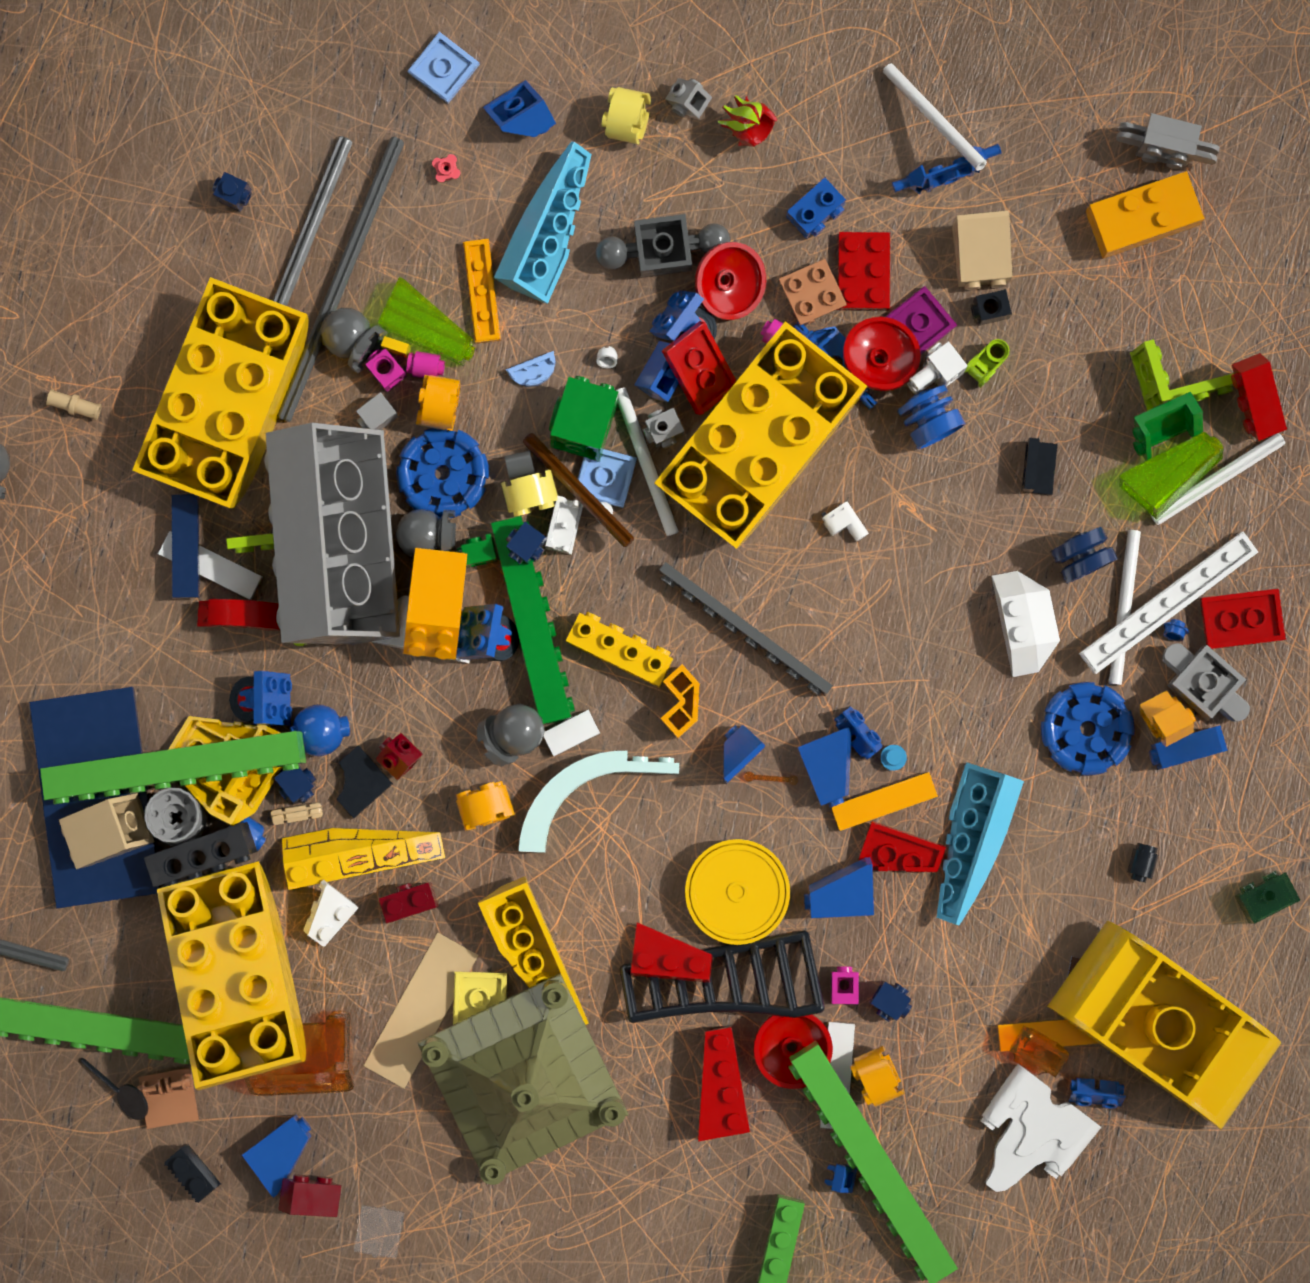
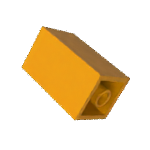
M415 548L403 654L456 660L467 563L466 553Z

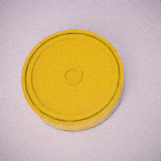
M733 839L717 843L699 855L691 866L686 879L685 899L692 919L705 934L723 943L741 945L758 941L776 929L784 918L789 905L790 884L782 863L769 849L749 840Z

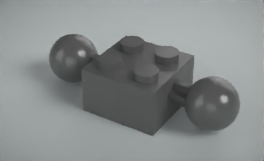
M685 214L635 220L636 242L625 244L618 237H606L597 245L596 258L602 267L610 270L622 267L627 259L638 258L641 278L692 271L690 251L701 249L706 254L714 246L730 242V234L724 226L712 223L704 226L699 234L688 235Z

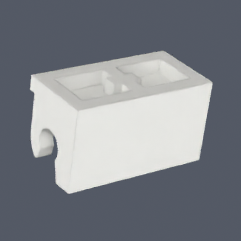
M557 496L558 500L555 503L545 546L548 550L572 555L583 505L580 501H571L565 497Z

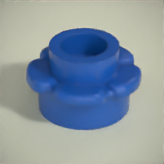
M1171 619L1170 622H1166L1163 625L1165 629L1163 635L1173 641H1183L1185 634L1189 632L1187 628H1184L1185 623L1177 619Z

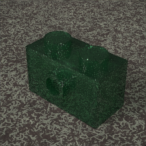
M1277 870L1271 871L1262 876L1264 881L1256 885L1254 882H1250L1240 887V893L1234 895L1249 924H1255L1300 901L1286 872L1278 873Z

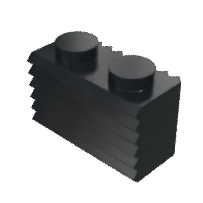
M189 1144L181 1147L164 1163V1166H168L171 1174H175L174 1178H178V1182H182L181 1186H185V1190H188V1194H192V1198L197 1203L221 1185L220 1181Z

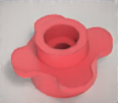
M449 154L446 158H435L433 160L432 166L436 168V180L443 183L459 178L460 170L457 169V158L455 155ZM445 166L449 167L447 171L444 170Z

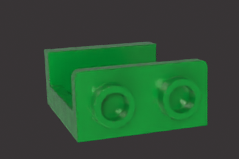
M1191 392L1134 417L1135 428L1132 429L1135 442H1133V446L1139 457L1143 456L1147 463L1152 461L1151 447L1187 431L1194 443L1204 438L1203 411Z

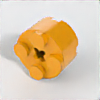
M424 375L423 386L419 394L418 403H420V410H418L416 425L453 431L456 408L459 402L460 380Z
M503 781L479 786L481 791L479 789L468 790L456 794V803L465 831L476 829V826L479 825L487 826L515 815Z
M883 1045L854 1058V1064L850 1066L856 1081L861 1079L864 1088L861 1092L867 1105L873 1103L875 1107L905 1094L904 1088L898 1090L897 1086H899L898 1083L901 1080L889 1054L883 1056L882 1052L885 1051Z

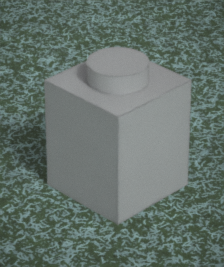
M381 392L356 411L360 416L357 422L362 428L382 430L399 417Z

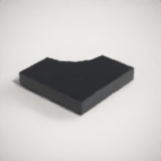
M359 745L339 762L344 770L345 784L337 800L355 819L389 789L393 783Z

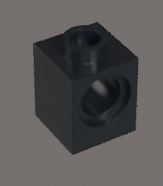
M1006 289L978 295L973 300L974 304L970 305L972 317L974 320H978L979 326L1007 320L1012 315ZM985 303L994 304L996 312L993 314L987 313L983 305Z

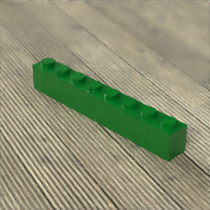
M522 516L493 522L491 525L537 712L542 718L544 726L571 719V712H575L572 696H566L564 687H568L569 683L566 671L560 672L558 662L563 661L560 647H554L552 637L557 635L553 621L548 622L546 612L550 611L547 596L542 597L540 587L544 586L541 571H535L534 561L532 560L529 564H526L524 561L518 564L508 556L510 551L506 547L508 544L506 539L514 528L519 530L524 523Z

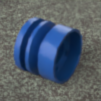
M946 385L920 392L897 410L900 417L912 413L903 422L905 426L918 424L919 427L910 434L918 450L946 438L966 425L958 409L946 412L945 407L953 401L951 396L939 399L948 392Z

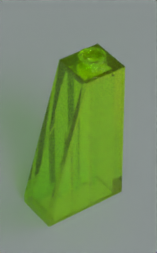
M398 278L377 324L385 331L435 354H439L459 365L464 366L466 360L470 362L476 347H473V339L405 279Z
M1203 432L1125 471L1119 476V487L1157 520L1223 459V445L1216 437H1210L1206 432Z

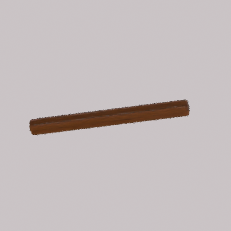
M533 433L528 434L523 439L524 445L548 470H551L552 474L623 547H628L634 541L632 534Z

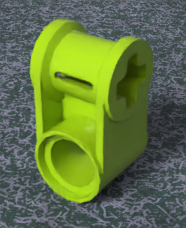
M1001 339L992 340L967 364L964 373L968 372L978 382V386L980 388L983 387L1007 359L1010 351L1008 344ZM995 346L1002 348L1004 352L1003 357L998 359L992 357L990 349Z

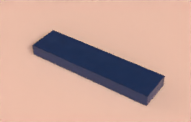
M194 494L171 495L172 598H200L199 496Z

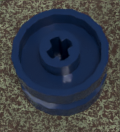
M1102 526L1089 532H1082L1050 551L1055 563L1062 564L1071 559L1073 560V563L1064 567L1060 572L1066 584L1118 560L1113 547L1095 550L1096 547L1102 545L1108 539Z

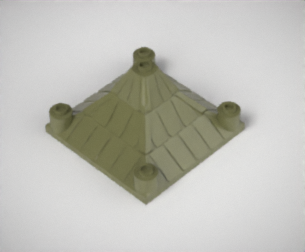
M561 973L418 1041L423 1061L432 1071L479 1167L480 1177L486 1184H499L507 1173L606 1125L610 1127L618 1126L629 1115Z

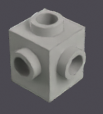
M678 78L672 85L665 100L673 106L671 110L681 117L688 115L699 119L712 96L703 89L702 84L692 78L689 81Z
M674 408L665 412L662 409L649 414V419L645 421L647 428L643 429V432L649 444L654 442L656 448L662 446L663 449L677 443V438L684 435V429ZM660 427H665V428H666L665 431H660V430H658V429H659Z

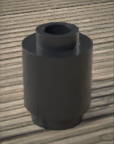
M1137 843L1136 849L1133 848L1127 873L1132 874V880L1146 883L1147 879H1153L1159 856L1157 855L1158 848Z

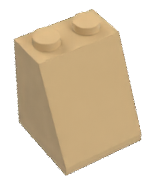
M1009 211L957 215L952 226L958 287H965V290H977L981 288L980 285L991 284V288L1006 286V283H1009L1012 279Z
M138 793L107 799L59 820L62 834L70 850L71 860L74 862L76 869L92 866L155 842L152 833L147 828L145 813Z

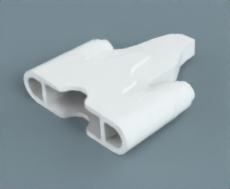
M1019 1064L1015 1066L993 1097L991 1103L982 1114L983 1118L980 1120L991 1130H994L995 1127L999 1128L1006 1119L1011 1118L994 1148L993 1167L985 1180V1184L995 1192L1007 1190L1016 1184L1026 1173L1043 1162L1046 1164L1044 1170L1057 1179L1059 1175L1062 1176L1101 1129V1126L1071 1103L1053 1104L1050 1099L1051 1089Z

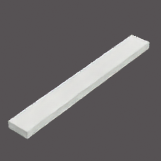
M1240 532L1079 653L1093 674H1097L1257 554V549L1246 534Z

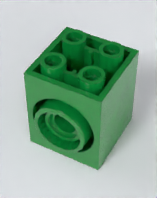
M568 377L563 396L557 398L549 424V431H551L550 447L600 462L618 405L619 391H616L609 384L600 383V385L589 383L590 380L585 377Z

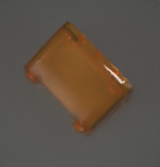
M337 1010L326 1016L325 1022L302 1023L306 1045L305 1061L244 1078L249 1093L257 1096L351 1091L354 1088L351 1013Z

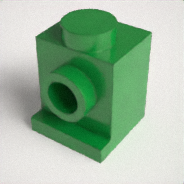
M486 534V540L483 541L481 537L466 540L467 544L457 548V553L467 554V568L497 562L491 534Z

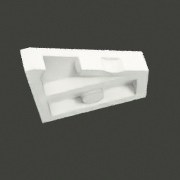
M322 880L319 886L322 889L318 901L313 902L311 915L307 919L303 931L325 947L355 913L358 906L325 880Z

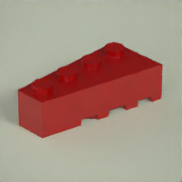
M731 1026L705 1030L698 1142L750 1132Z

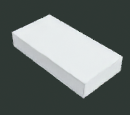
M589 710L545 731L543 736L553 756H556L600 734Z

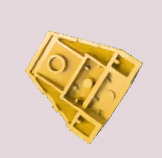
M189 716L168 750L279 734L280 732L261 724L255 726L236 721L230 723L221 722L218 719ZM282 767L273 768V773L258 775L257 770L247 772L248 776L232 779L231 774L222 775V780L215 782H206V778L196 779L197 784L185 787L211 816L234 826L256 812L274 783L275 777L282 770Z

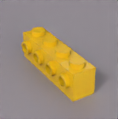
M586 612L585 615L579 613L566 639V643L660 688L673 662V658L669 657L670 651L660 646H656L653 649L646 645L647 640L635 634L630 638L622 634L624 629L612 623L606 626L599 622L600 617L590 612Z

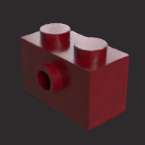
M431 882L413 888L411 883L396 887L397 893L378 898L386 924L439 907Z
M294 1174L293 1179L283 1178L278 1210L289 1215L337 1217L342 1185L332 1182L333 1178L326 1176H317L316 1180H309V1176Z

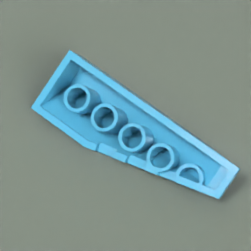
M571 142L539 186L516 227L494 276L495 279L510 289L547 304L569 256L570 249H567L570 235H573L575 225H572L575 211H579L581 200H579V193L581 187L585 186L592 155L577 143Z
M966 762L949 815L952 825L951 833L947 834L946 845H949L948 857L943 862L945 880L940 886L936 918L958 926L964 919L999 854L1024 781Z

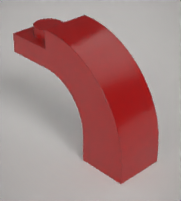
M234 599L199 601L197 626L281 631L276 619L279 603Z

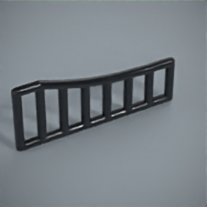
M806 930L765 937L748 944H728L702 949L712 954V958L723 956L732 1002H716L710 975V983L702 982L705 1002L689 1004L685 980L674 979L679 1005L663 1007L658 978L647 977L653 1009L637 1012L631 978L632 963L623 964L619 968L627 1016L631 1023L708 1012H745L797 1018L822 1013L825 1010L810 935ZM801 943L813 1004L797 1006L785 944ZM775 946L787 1007L770 1005L759 949ZM749 951L759 1003L743 1002L733 954Z

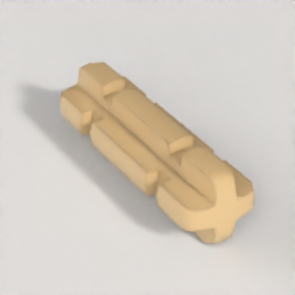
M319 802L310 803L308 807H306V804L287 807L285 811H282V808L271 811V819L274 825L284 824V821L291 823L308 820L310 816H312V819L320 818L323 815L322 806Z

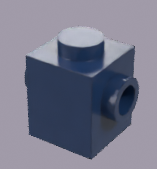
M226 172L223 173L222 177L216 179L212 191H214L213 195L218 202L239 212L242 211L243 206L248 204L252 195V189L247 182Z
M524 522L519 530L514 528L506 539L508 542L506 547L510 551L508 556L518 564H521L523 561L529 564L531 560L536 562L544 552V549L541 547L547 541V538L527 522Z
M299 765V769L283 771L275 777V780L281 786L278 791L287 802L291 800L293 803H298L300 801L303 804L315 795L312 791L317 787L313 782L317 779L308 768L303 770Z
M882 981L869 1003L878 1008L876 1014L888 1022L891 1018L896 1021L900 1017L904 1019L912 1007L909 1004L911 998L906 996L909 992L898 983L891 986L885 981Z

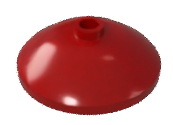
M725 242L711 248L701 259L695 275L696 293L704 298L701 305L711 315L726 320L739 319L751 313L760 303L766 288V270L760 256L751 247L738 242ZM724 275L725 281L721 283V277Z
M872 317L859 322L851 329L844 343L843 358L847 370L867 385V388L889 391L902 387L915 375L920 364L921 352L917 338L906 325L888 317ZM875 358H881L883 363H877Z
M772 1015L761 1025L754 1040L756 1064L765 1078L779 1087L787 1089L807 1087L802 1078L796 1080L789 1069V1066L792 1065L789 1057L816 1041L831 1063L833 1044L830 1033L822 1021L814 1015L797 1018ZM790 1042L796 1043V1048L793 1051L787 1050V1045Z

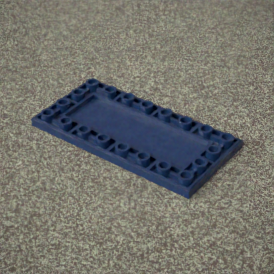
M134 687L29 702L56 909L157 894V889L161 888V886L153 887L144 857L156 853L155 842L92 866L76 869L74 862L71 860L70 850L62 834L59 822L64 817L107 799L135 793H130L129 789L120 790V795L104 797V793L94 794L95 799L79 801L78 797L69 798V803L54 805L53 800H44L40 771L41 768L143 754ZM147 786L145 787V792L138 793L144 813L149 802Z

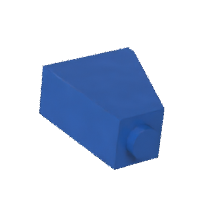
M1219 725L1194 732L1167 747L1162 742L1152 744L1149 756L1153 766L1157 765L1159 770L1225 752L1228 749L1221 726Z
M850 727L798 747L821 806L828 803L830 808L844 803L842 797L849 795Z
M863 858L808 885L809 894H804L805 910L810 911L811 918L874 915L873 865L871 858Z
M297 1115L293 1116L242 1155L273 1198L281 1192L283 1178H289L312 1136L309 1133L311 1127L303 1117L299 1119Z

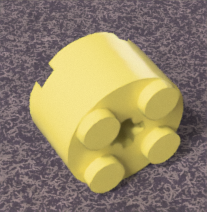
M621 87L611 88L608 102L610 103L609 112H604L602 118V127L606 128L605 135L610 139L639 144V139H643L648 124L650 112H646L645 105H650V94Z
M551 470L545 471V477H542V473H536L510 480L511 486H508L507 482H502L501 486L508 512H513L514 517L531 513L530 507L538 506L539 510L554 507L555 501L558 500V495Z

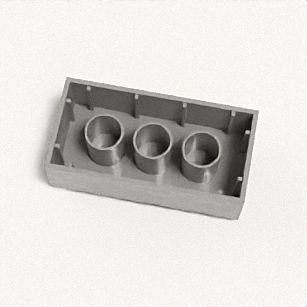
M308 423L267 432V452L264 462L269 473L271 504L268 514L273 525L275 550L272 566L277 577L279 602L276 619L281 630L282 643L360 644L400 637L384 430Z

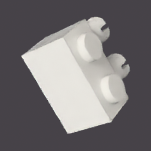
M949 341L943 346L941 343H938L928 351L929 354L925 356L927 360L924 368L909 379L910 382L907 385L914 395L919 394L932 383L938 384V386L946 385L947 387L963 375L967 364Z

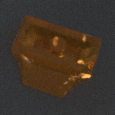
M1023 1026L1010 1047V1051L1014 1054V1062L1037 1075L1048 1073L1056 1078L1069 1058V1052L1058 1042L1035 1029Z

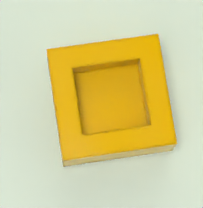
M384 336L381 344L383 350L386 348L388 352L408 358L411 350L409 344Z

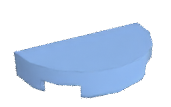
M554 351L506 369V372L514 382L521 386H539L546 382L554 372L556 363Z

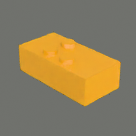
M1187 171L1090 204L1085 211L1103 259L1197 227L1205 219Z

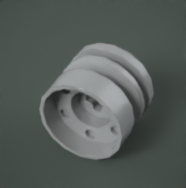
M167 788L157 792L149 800L145 809V822L148 830L154 837L171 847H175L200 838L206 829L207 815L203 805L193 795L180 788ZM176 814L181 816L183 820L181 824L173 819Z

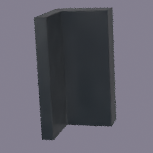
M1029 438L1026 441L1021 492L1053 495L1058 444L1040 442L1039 438Z

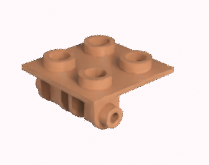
M826 259L779 279L800 326L803 324L809 325L815 322V319L847 305Z
M191 1068L138 1077L140 1085L137 1088L145 1096L149 1108L148 1114L145 1116L147 1129L199 1120Z

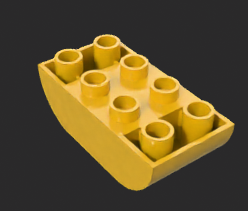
M210 277L132 471L228 508H234L245 495L260 465L267 447L266 433L274 430L278 420L277 414L304 350L308 332V315Z
M785 321L654 484L730 545L738 549L765 519L832 436L862 396L867 385Z
M259 861L157 889L195 1089L203 1090L304 1062L306 1059L304 1030L284 935L268 880Z
M1106 921L1047 1006L1220 1130L1227 1123L1281 1044V1041L1248 1014L1161 952L1110 921Z

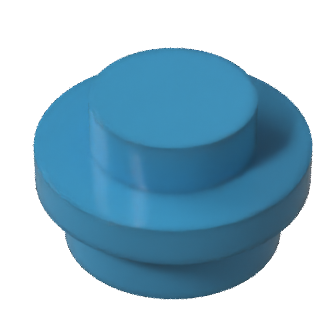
M889 745L881 753L882 765L891 771L901 769L907 761L906 752L899 745Z

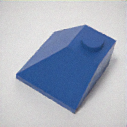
M526 80L483 107L503 132L536 137L539 134L546 133L550 127L556 124L543 98Z
M735 725L724 735L727 738L724 742L723 781L726 784L765 748V745L744 725L740 728Z

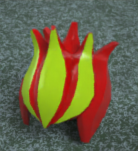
M735 95L734 99L738 108L723 105L722 108L731 119L718 120V123L721 124V127L732 130V136L739 140L738 146L755 147L768 137L778 119L764 103L749 102L747 96H745V100H742L739 96Z

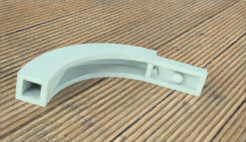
M610 751L592 755L571 764L553 777L535 798L522 827L519 852L546 853L547 835L555 813L563 801L587 781L606 774L625 772L679 774V763H674V758L659 757L658 762H648V757L633 756L632 761H627L628 751Z

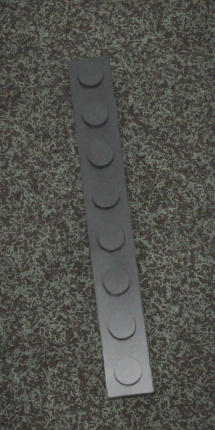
M665 562L660 568L659 573L663 575L660 579L672 588L675 585L683 590L682 596L692 603L697 600L704 606L702 610L714 619L716 616L720 617L725 621L723 624L725 628L734 634L739 631L746 637L744 641L752 648H762L767 652L765 657L776 665L779 662L788 668L786 673L796 680H799L801 677L809 683L807 688L814 694L819 696L822 693L826 696L833 687V685Z

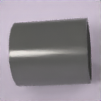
M530 450L504 456L509 479L535 473Z

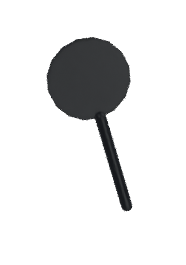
M82 1058L80 1060L83 1065L117 1093L118 1104L127 1116L136 1120L145 1118L148 1114V1103L138 1088L130 1084H124L118 1088L86 1059Z

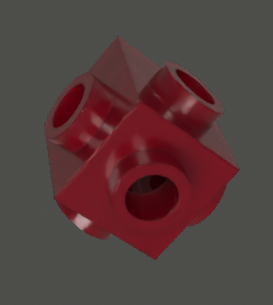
M400 733L394 739L388 737L380 745L379 748L382 751L376 757V760L398 781L413 768L423 753Z

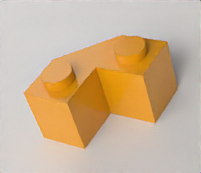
M683 664L663 681L665 687L679 702L661 717V721L677 739L698 721L700 683Z
M1167 690L1140 704L1141 717L1153 736L1156 738L1161 737L1160 740L1165 747L1194 733V722H1196L1192 711L1189 708L1185 709L1177 697H1171Z

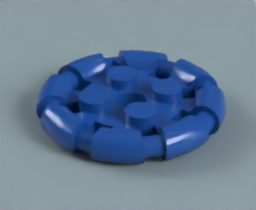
M430 428L424 430V434L415 438L414 436L402 449L399 455L401 458L399 467H396L397 485L399 491L403 492L407 498L405 500L407 504L414 510L426 509L433 511L439 517L443 516L444 510H455V517L462 515L461 512L464 510L472 509L484 495L486 490L484 488L485 481L489 479L488 461L485 453L482 454L478 448L479 443L469 434L459 429L457 432ZM446 440L455 442L454 449L445 447ZM430 442L434 449H429L424 453L421 447ZM470 453L473 460L466 464L463 456ZM411 461L418 462L417 471L409 469ZM441 466H445L450 470V475L445 480H439L435 475L436 470ZM469 475L476 477L474 485L467 484ZM417 483L423 489L419 493H415L412 488ZM460 492L464 499L455 504L451 497ZM432 497L441 499L439 506L430 504Z
M1095 682L1075 683L1069 685V689L1056 693L1044 710L1046 712L1044 722L1041 721L1042 741L1044 747L1047 746L1052 755L1050 757L1054 762L1069 772L1074 770L1081 772V775L1085 776L1099 775L1107 772L1109 767L1119 765L1129 753L1131 737L1135 734L1132 712L1126 708L1123 703L1125 700L1122 696L1108 686L1100 687L1095 685ZM1092 695L1100 697L1099 704L1090 703ZM1075 698L1078 705L1070 709L1067 701ZM1113 708H1115L1119 715V717H1117L1114 720L1112 718V715L1108 712ZM1056 716L1063 717L1061 726L1054 724ZM1085 721L1091 722L1094 726V733L1091 736H1085L1081 733L1080 727ZM1114 731L1121 733L1119 742L1112 741ZM1063 737L1068 746L1060 749L1056 741ZM1105 750L1108 757L1101 760L1097 753ZM1076 753L1085 755L1083 762L1075 760Z

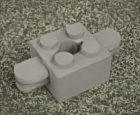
M1151 113L1144 126L1121 122L1119 124V131L1121 132H1118L1116 140L1119 142L1138 146L1136 156L1142 157L1143 161L1148 163H1156L1157 161L1167 163L1166 166L1172 169L1186 168L1191 160L1210 165L1216 164V154L1220 150V147L1216 144L1199 140L1201 125Z
M1179 643L1172 644L1164 650L1162 655L1163 662L1177 674L1167 686L1205 720L1212 719L1218 711L1231 722L1242 721L1248 716L1250 712L1248 702L1236 693L1246 679L1208 645L1202 646L1194 655Z

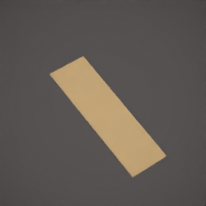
M437 933L364 1066L405 1089L422 1058L418 1041L436 1033L454 1000L455 972H470L478 955Z

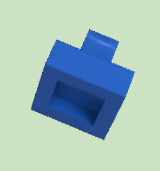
M846 1164L829 1165L827 1169L835 1172L834 1179H825L824 1183L832 1186V1191L852 1193L857 1168L852 1170L850 1165Z

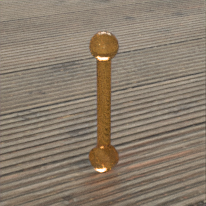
M750 771L744 775V779L748 782L765 780L789 782L790 785L798 783V777L795 775L790 777L756 775Z

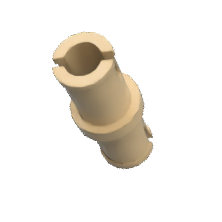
M51 389L47 397L46 405L66 410L70 415H75L76 413L97 420L101 411V404L80 399V396L76 394L70 396Z

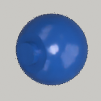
M320 704L311 705L301 710L294 719L293 726L290 727V732H302L305 753L317 757L334 752L340 746L343 737L350 736L347 716L339 717L334 709Z

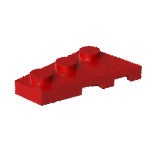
M871 821L858 861L870 857L873 870L938 872L946 846Z
M637 922L631 975L710 983L712 954Z

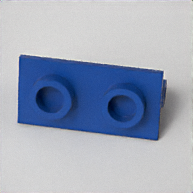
M851 706L834 719L837 723L835 726L839 730L850 727L851 736L855 734L857 738L851 742V745L861 758L864 756L868 760L884 747L880 743L881 738L874 730H870L864 723L863 715Z
M1076 1078V1080H1071L1070 1090L1073 1091L1069 1102H1076L1078 1106L1098 1104L1107 1109H1114L1118 1106L1121 1107L1126 1098V1095H1123L1124 1084H1119V1081L1100 1080L1099 1089H1095V1079Z

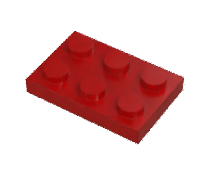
M839 232L838 287L847 305L838 310L890 309V232Z
M699 321L662 350L693 410L698 415H703L723 399L736 383L732 371L705 322Z
M1279 588L1200 598L1206 645L1211 649L1286 640Z

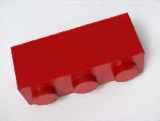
M1259 353L1231 364L1234 373L1231 375V380L1239 392L1240 397H1237V403L1245 415L1243 426L1247 434H1252L1260 441L1287 430L1270 361Z

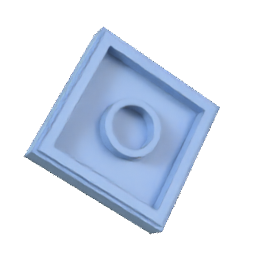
M439 32L409 68L408 73L449 104L480 64Z
M604 449L600 462L587 457L583 458L578 480L599 502H607L610 505L624 508L637 458Z

